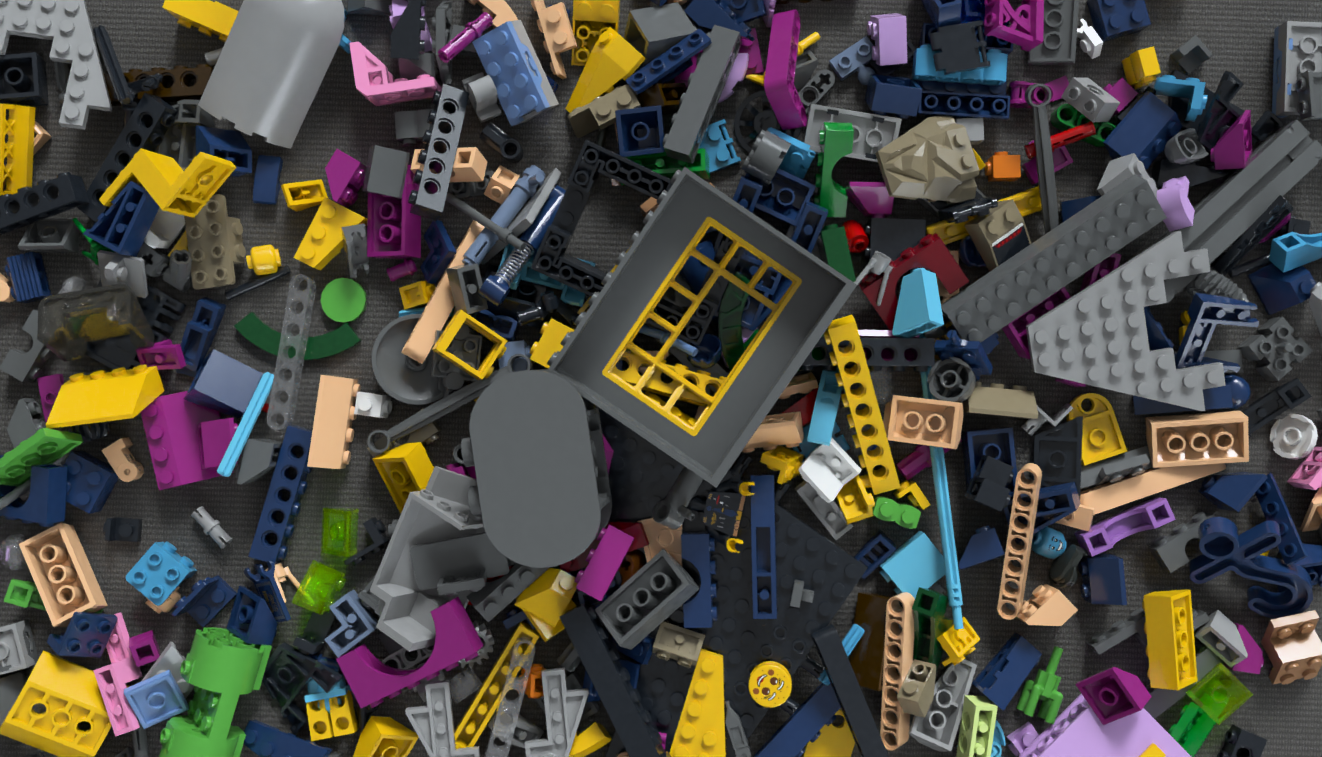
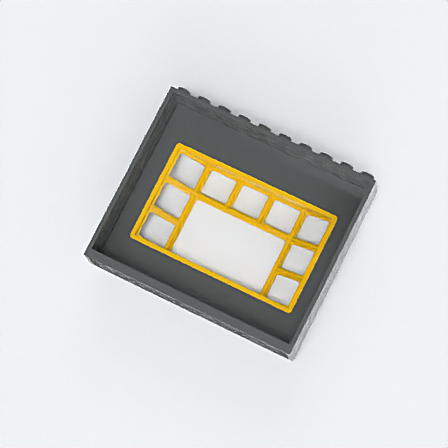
M684 167L682 171L678 169L671 178L670 182L673 185L669 191L664 190L656 202L659 206L655 212L650 210L642 223L645 226L642 231H636L630 239L629 244L632 246L628 252L623 251L617 258L615 264L618 266L615 271L608 272L601 282L604 285L601 292H595L587 303L590 305V308L587 312H581L574 322L577 326L574 332H568L560 343L563 348L560 352H554L547 362V365L550 366L547 372L558 375L568 381L581 396L717 488L857 284ZM710 226L733 240V244L719 264L696 250L697 245ZM740 246L763 261L748 284L725 269ZM690 256H694L713 269L712 275L698 295H695L675 281L676 276ZM768 267L774 268L792 281V284L777 304L754 289ZM719 276H723L770 308L772 312L715 395L710 396L663 364L662 359ZM669 287L674 288L692 301L691 306L677 326L672 325L654 312V308ZM648 318H651L671 332V335L655 357L633 343V339ZM627 349H630L650 363L634 387L612 372V369ZM655 369H659L679 383L663 407L641 392ZM684 389L690 390L708 403L693 427L670 412Z

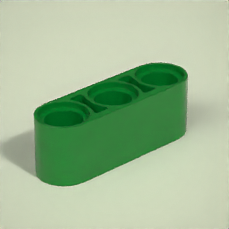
M1070 104L1061 105L1050 116L1051 124L1061 131L1079 126L1080 121L1085 123L1091 121ZM1060 112H1064L1067 115V121L1060 118ZM1093 122L1096 135H1091L1081 140L1095 147H1105L1103 143L1105 140L1101 137V131H1104L1109 136L1116 127L1109 122Z

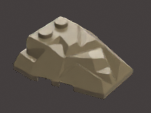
M937 115L928 117L875 153L889 197L912 200L924 198L928 199V202L940 200L947 201V204L952 205L975 199L977 185L974 178L979 175L980 170L965 126L956 124L955 119L951 116Z

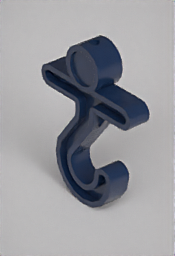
M1212 517L1200 524L1198 528L1199 548L1203 554L1194 558L1189 563L1191 581L1203 584L1231 570L1243 578L1289 588L1286 591L1274 593L1260 586L1250 587L1247 590L1248 607L1261 616L1281 618L1302 613L1309 608L1313 600L1311 577L1307 571L1296 563L1286 566L1282 559L1260 555L1281 543L1280 526L1277 522H1262L1238 535L1235 523L1227 518Z

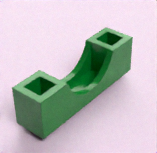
M824 122L823 130H819L818 142L822 144L821 152H817V166H820L819 174L815 175V188H818V195H814L813 203L828 209L827 217H846L848 198L846 189L838 185L832 179L831 174L836 162L852 153L854 137L852 123Z

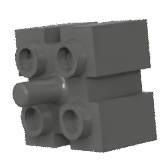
M1284 317L1270 318L1257 329L1260 335L1249 336L1237 347L1239 350H1242V354L1248 361L1255 360L1258 363L1255 369L1266 381H1279L1292 370L1289 366L1290 363H1300L1312 352V349L1301 337L1294 338L1291 335L1295 330Z

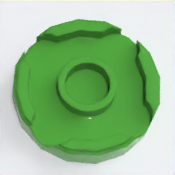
M334 279L322 291V309L334 321L343 323L355 321L366 309V292L359 283L352 279Z

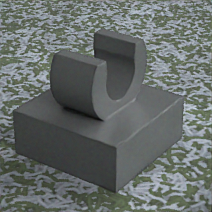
M794 581L790 606L799 608L801 600L813 602L814 591L803 589L804 581Z

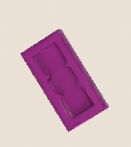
M63 374L37 378L45 422H47L60 388L64 384Z

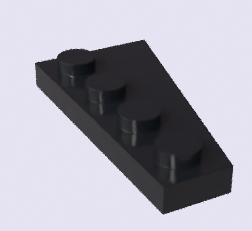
M1279 195L1251 227L1233 243L1228 252L1221 254L1216 259L1214 268L1225 276L1294 210L1290 203Z

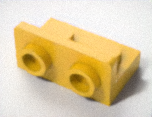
M779 445L776 449L762 453L760 462L766 464L767 468L780 471L777 483L783 484L800 475L799 468L803 464L804 455Z
M962 617L964 629H954L953 624L936 638L949 655L942 662L944 667L950 663L955 666L965 659L964 656L976 649L974 645L980 640L965 617Z

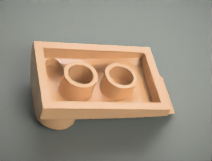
M893 395L892 400L885 404L883 424L887 439L889 441L957 449L961 439L964 416L963 403Z

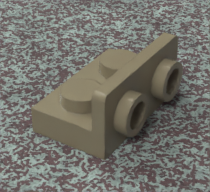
M663 621L659 626L652 652L656 653V657L663 660H669V658L677 660V663L684 667L696 666L705 635Z

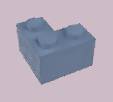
M355 590L348 592L329 607L342 624L339 629L324 639L337 657L346 653L377 629V619L368 608L361 604V599Z

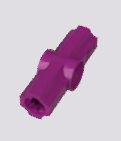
M918 444L912 453L895 464L906 480L911 479L924 468L932 466L930 446ZM943 448L944 454H945L946 452H948L949 450H951V449H950V448Z

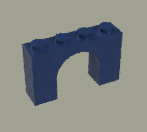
M51 463L31 466V485L28 500L25 503L19 497L1 509L0 516H5L7 520L22 519V523L37 522L42 527H51L56 522L65 521L67 466ZM0 484V499L16 489V487Z

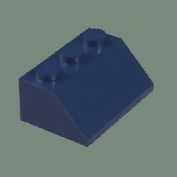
M1146 91L1103 143L1112 160L1135 153L1139 161H1142L1145 170H1147L1154 159L1164 150L1166 143L1178 134L1182 125L1175 111L1153 93Z
M779 168L769 185L748 173L745 175L763 183V188L755 208L795 227L805 202L810 200L816 186Z

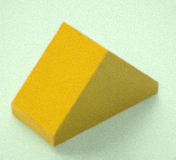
M322 179L281 185L287 206L296 212L319 205L325 197L328 198Z

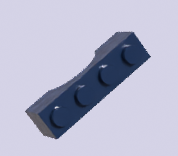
M683 532L681 534L682 558L694 564L701 577L699 592L683 604L684 628H712L713 621H717V607H713V598L717 597V586L712 584V574H716V561L711 560V551H715V539L708 532Z

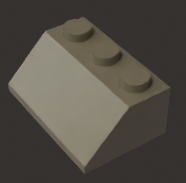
M976 382L973 393L967 400L961 402L963 403V413L1038 419L1034 392L1027 391L1026 386L1013 385L1012 390L1004 389V384L991 383L990 387H982V382Z

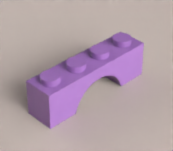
M1154 497L1091 525L1090 531L1080 530L1074 534L1080 547L1086 549L1088 555L1093 557L1113 548L1116 542L1129 535L1144 530L1156 529L1176 519L1167 499Z

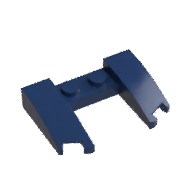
M1195 293L1187 312L1191 320L1178 352L1174 353L1176 369L1221 362L1223 363L1224 373L1228 370H1233L1237 373L1240 370L1239 364L1203 356L1217 324L1258 327L1259 321L1256 318L1251 319L1250 310L1258 309L1257 305L1228 297Z

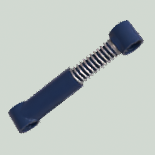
M557 185L552 190L533 224L519 238L526 243L525 249L519 251L514 248V251H512V254L509 255L494 276L490 275L485 280L478 295L497 307L503 303L511 289L509 287L510 283L513 282L519 271L522 270L521 268L524 267L530 256L538 252L547 228L552 224L566 192L565 189Z

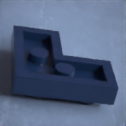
M433 220L424 234V238L430 248V253L420 268L427 283L431 284L437 282L456 254L454 245L442 221Z

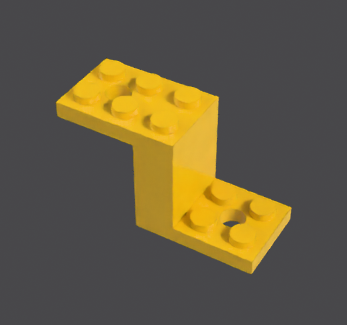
M141 148L99 200L104 206L111 207L113 205L112 201L130 181L142 184L162 210L194 218L232 174L236 166L231 161L200 152L183 171L174 158Z

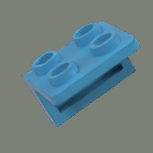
M1162 75L1156 78L1153 87L1156 90V95L1189 99L1185 121L1194 122L1197 115H1202L1203 109H1205L1207 95H1203L1206 82H1200L1197 78L1180 80L1172 75Z
M167 541L165 543L155 542L126 575V580L157 606L162 605L184 579L191 578L197 572L193 567L194 563L186 556L181 557L177 554V548Z

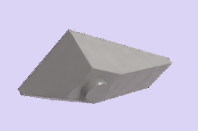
M965 659L955 666L950 663L935 684L934 699L925 718L914 715L909 734L919 743L939 752L952 750L962 717L964 696L969 694L977 667L976 664Z

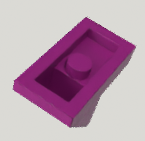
M171 339L136 349L140 365H147V367L157 366L158 370L181 369L186 366L180 344H172Z

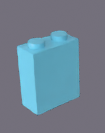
M918 531L879 565L882 569L879 573L887 582L892 581L896 586L894 591L897 595L908 592L914 599L919 587L928 589L945 575L943 555L922 531Z

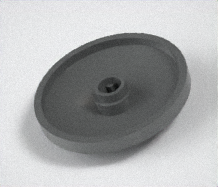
M421 314L405 315L387 324L376 337L371 351L372 372L381 389L393 399L412 405L428 404L444 397V392L437 389L439 378L430 376L433 357L432 348L422 364L401 353Z

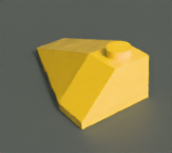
M609 27L607 31L600 35L599 40L595 43L565 109L571 113L575 108L591 103L603 93L612 92L614 89L613 85L620 79L625 81L646 58L620 34Z

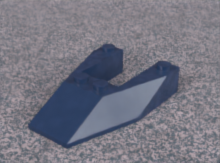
M742 175L733 200L753 213L763 188V183ZM806 201L790 239L812 253L828 215V209ZM719 232L715 242V255L725 236L721 232ZM745 249L734 272L737 270L751 280L763 261ZM768 267L754 289L777 304L792 284V281L774 268ZM749 295L742 312L741 326L754 331L772 310ZM720 299L719 304H718V307H717V309H716V311H715V313H714V316H717V317H718V313H719V307H720L721 299Z

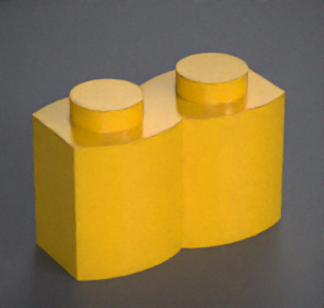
M1154 46L1138 50L1130 54V57L1122 60L1127 83L1134 87L1135 90L1149 86L1148 84L1156 81V77L1161 74Z

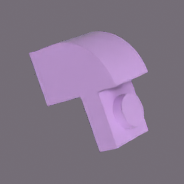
M1186 176L1172 178L1163 182L1162 189L1157 190V200L1167 217L1163 221L1170 232L1193 226L1195 210L1187 198L1189 180Z

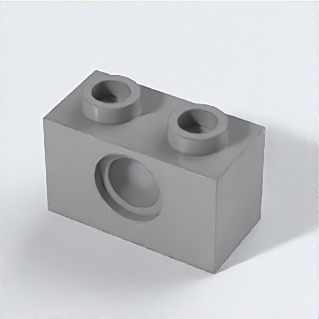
M1073 77L1061 96L1092 122H1108L1120 104L1117 99L1089 78Z

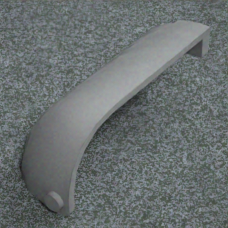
M244 0L198 106L219 120L227 119L235 123L234 128L252 136L254 132L263 136L265 142L291 149L339 46L344 30V6L342 0Z

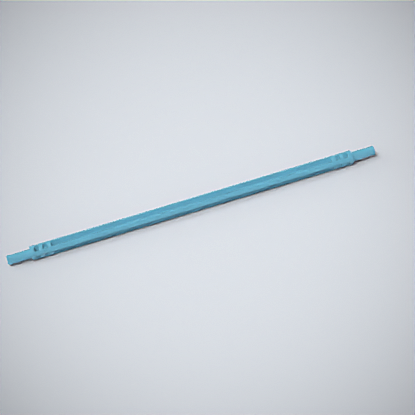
M923 333L919 335V338H926ZM928 368V372H920L923 398L937 400L929 390L927 377L931 368ZM930 446L949 606L952 607L954 629H964L961 605H963L944 450L942 447Z

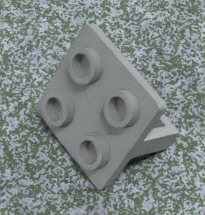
M103 250L97 253L102 288L108 292L110 306L119 308L124 300L128 299L129 295L142 298L148 296L144 259Z

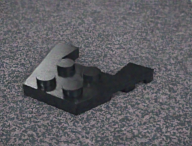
M1229 71L1224 72L1197 133V141L1202 143L1204 149L1209 154H1211V149L1215 147L1218 140L1240 117L1229 105V102L1244 84ZM1265 111L1253 128L1251 127L1252 145L1257 141H1263L1272 130H1278L1282 127L1283 123L1272 112Z
M284 642L278 646L267 661L262 682L272 699L276 698L282 707L280 710L284 718L288 717L292 724L290 729L296 735L308 722V716L294 701L308 682L313 678L326 693H329L341 680L342 675Z

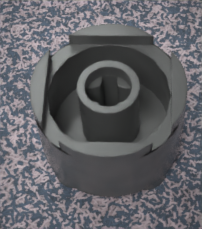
M762 130L741 169L769 185L791 143L769 131Z

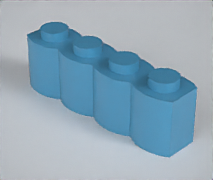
M921 45L920 48H916L913 54V80L993 86L1003 85L1006 82L1008 54L1001 53V50L991 49L986 53L987 61H990V67L944 75V71H936L933 55L940 53V50L932 51L931 45ZM979 52L980 62H983L981 52Z

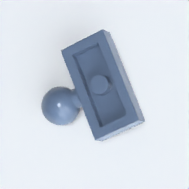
M866 36L829 60V65L841 81L858 71L859 82L863 85H868L870 74H875V71L870 67H865V65L873 60L872 47L874 45Z

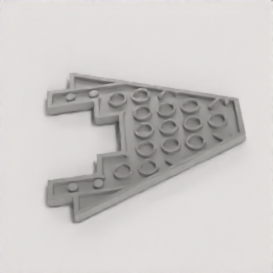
M1175 231L1027 325L1026 332L1032 371L1181 407L1205 411L1203 389L1226 386L1223 363L1216 362L1176 369L1173 348L1150 351L1144 307L1167 303L1164 280L1210 272L1208 249L1184 252L1181 231Z

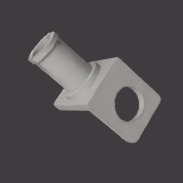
M1066 403L1050 418L1037 406L1038 419H1028L1021 427L1030 436H1033L1045 422H1050L1053 426H1056L1073 407Z

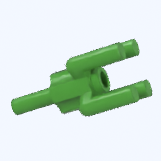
M1054 646L1046 671L1039 669L1035 681L1027 680L1025 682L1017 705V709L1033 717L1038 700H1043L1037 716L1053 725L1063 700L1062 693L1057 691L1061 677L1055 675L1063 649Z

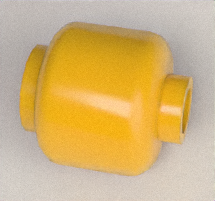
M273 245L252 247L250 255L246 256L248 269H253L256 275L276 273L278 267L282 266L279 250L275 249Z

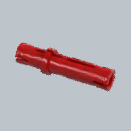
M1088 121L1085 124L1050 136L1052 153L1054 149L1091 135H1096L1093 122ZM1035 142L1024 145L1028 159L1035 157Z

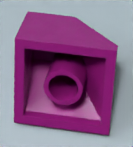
M1245 110L1218 140L1215 147L1211 149V162H1215V170L1246 167L1252 155L1251 110Z
M849 182L845 187L848 199L865 217L885 218L892 213L894 197H889L885 182Z
M1112 667L1075 684L1103 725L1141 711L1152 697L1138 676L1116 667Z

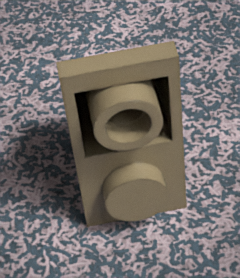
M914 659L897 695L904 713L925 718L934 699L935 664Z

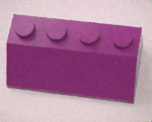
M409 164L402 198L368 192L367 257L393 259L421 258V216L410 213L411 204L408 203L410 193L416 187V184L413 183L415 174L410 170L411 165Z

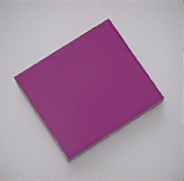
M1066 75L1046 83L1054 91V97L1051 102L1062 99L1061 96L1069 85Z

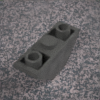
M34 398L20 399L10 420L7 432L14 448L19 446L22 441L33 436L37 430L46 428V423L40 414V405Z

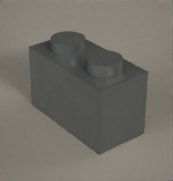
M478 263L463 264L446 269L456 311L463 310L467 314L488 309L486 299L478 295L483 285Z

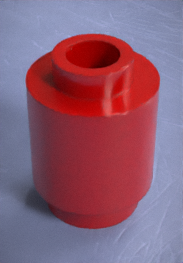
M855 220L846 221L842 227L844 226L849 251L853 253L863 251L869 244V238L862 225Z

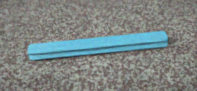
M269 372L263 374L217 469L218 474L224 477L231 475L276 381L275 375Z

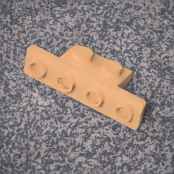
M530 0L534 11L538 13L537 25L539 30L545 36V41H543L545 50L552 59V62H550L551 70L554 75L565 79L567 76L560 53L577 47L565 4L560 2L546 8L544 0Z

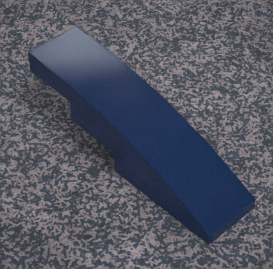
M1231 385L1203 389L1205 410L1233 408ZM1133 395L1135 415L1196 411Z

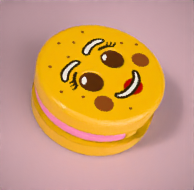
M762 662L750 674L748 683L749 693L753 700L763 707H778L786 702L790 696L792 689L791 675L778 662Z

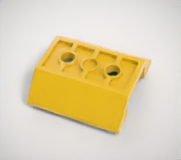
M43 650L19 696L1 724L0 734L58 757H95L112 725L94 671ZM38 703L44 704L46 711L37 713L33 710V705ZM87 721L90 723L91 728L86 731L80 730L78 723Z

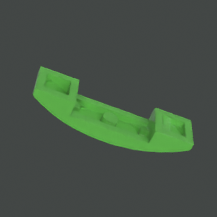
M11 580L3 602L25 608L30 606L46 611L34 582ZM101 609V610H99V611H97V612H95V613L102 614L103 609Z

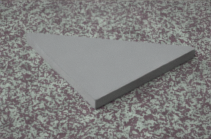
M557 168L548 175L542 186L536 189L535 195L528 199L507 227V229L515 234V237L519 236L533 224L561 176V172ZM498 239L481 264L483 265L508 244Z

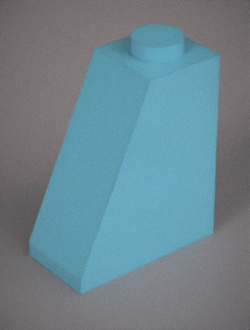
M917 268L912 273L903 276L892 330L893 336L912 338L944 325L936 273L927 271L925 268Z

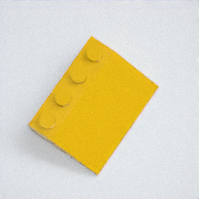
M139 365L129 370L121 367L106 373L104 370H99L90 375H84L83 373L71 375L70 379L60 388L46 422V428L51 429L136 417L165 391L157 366L147 367V365Z

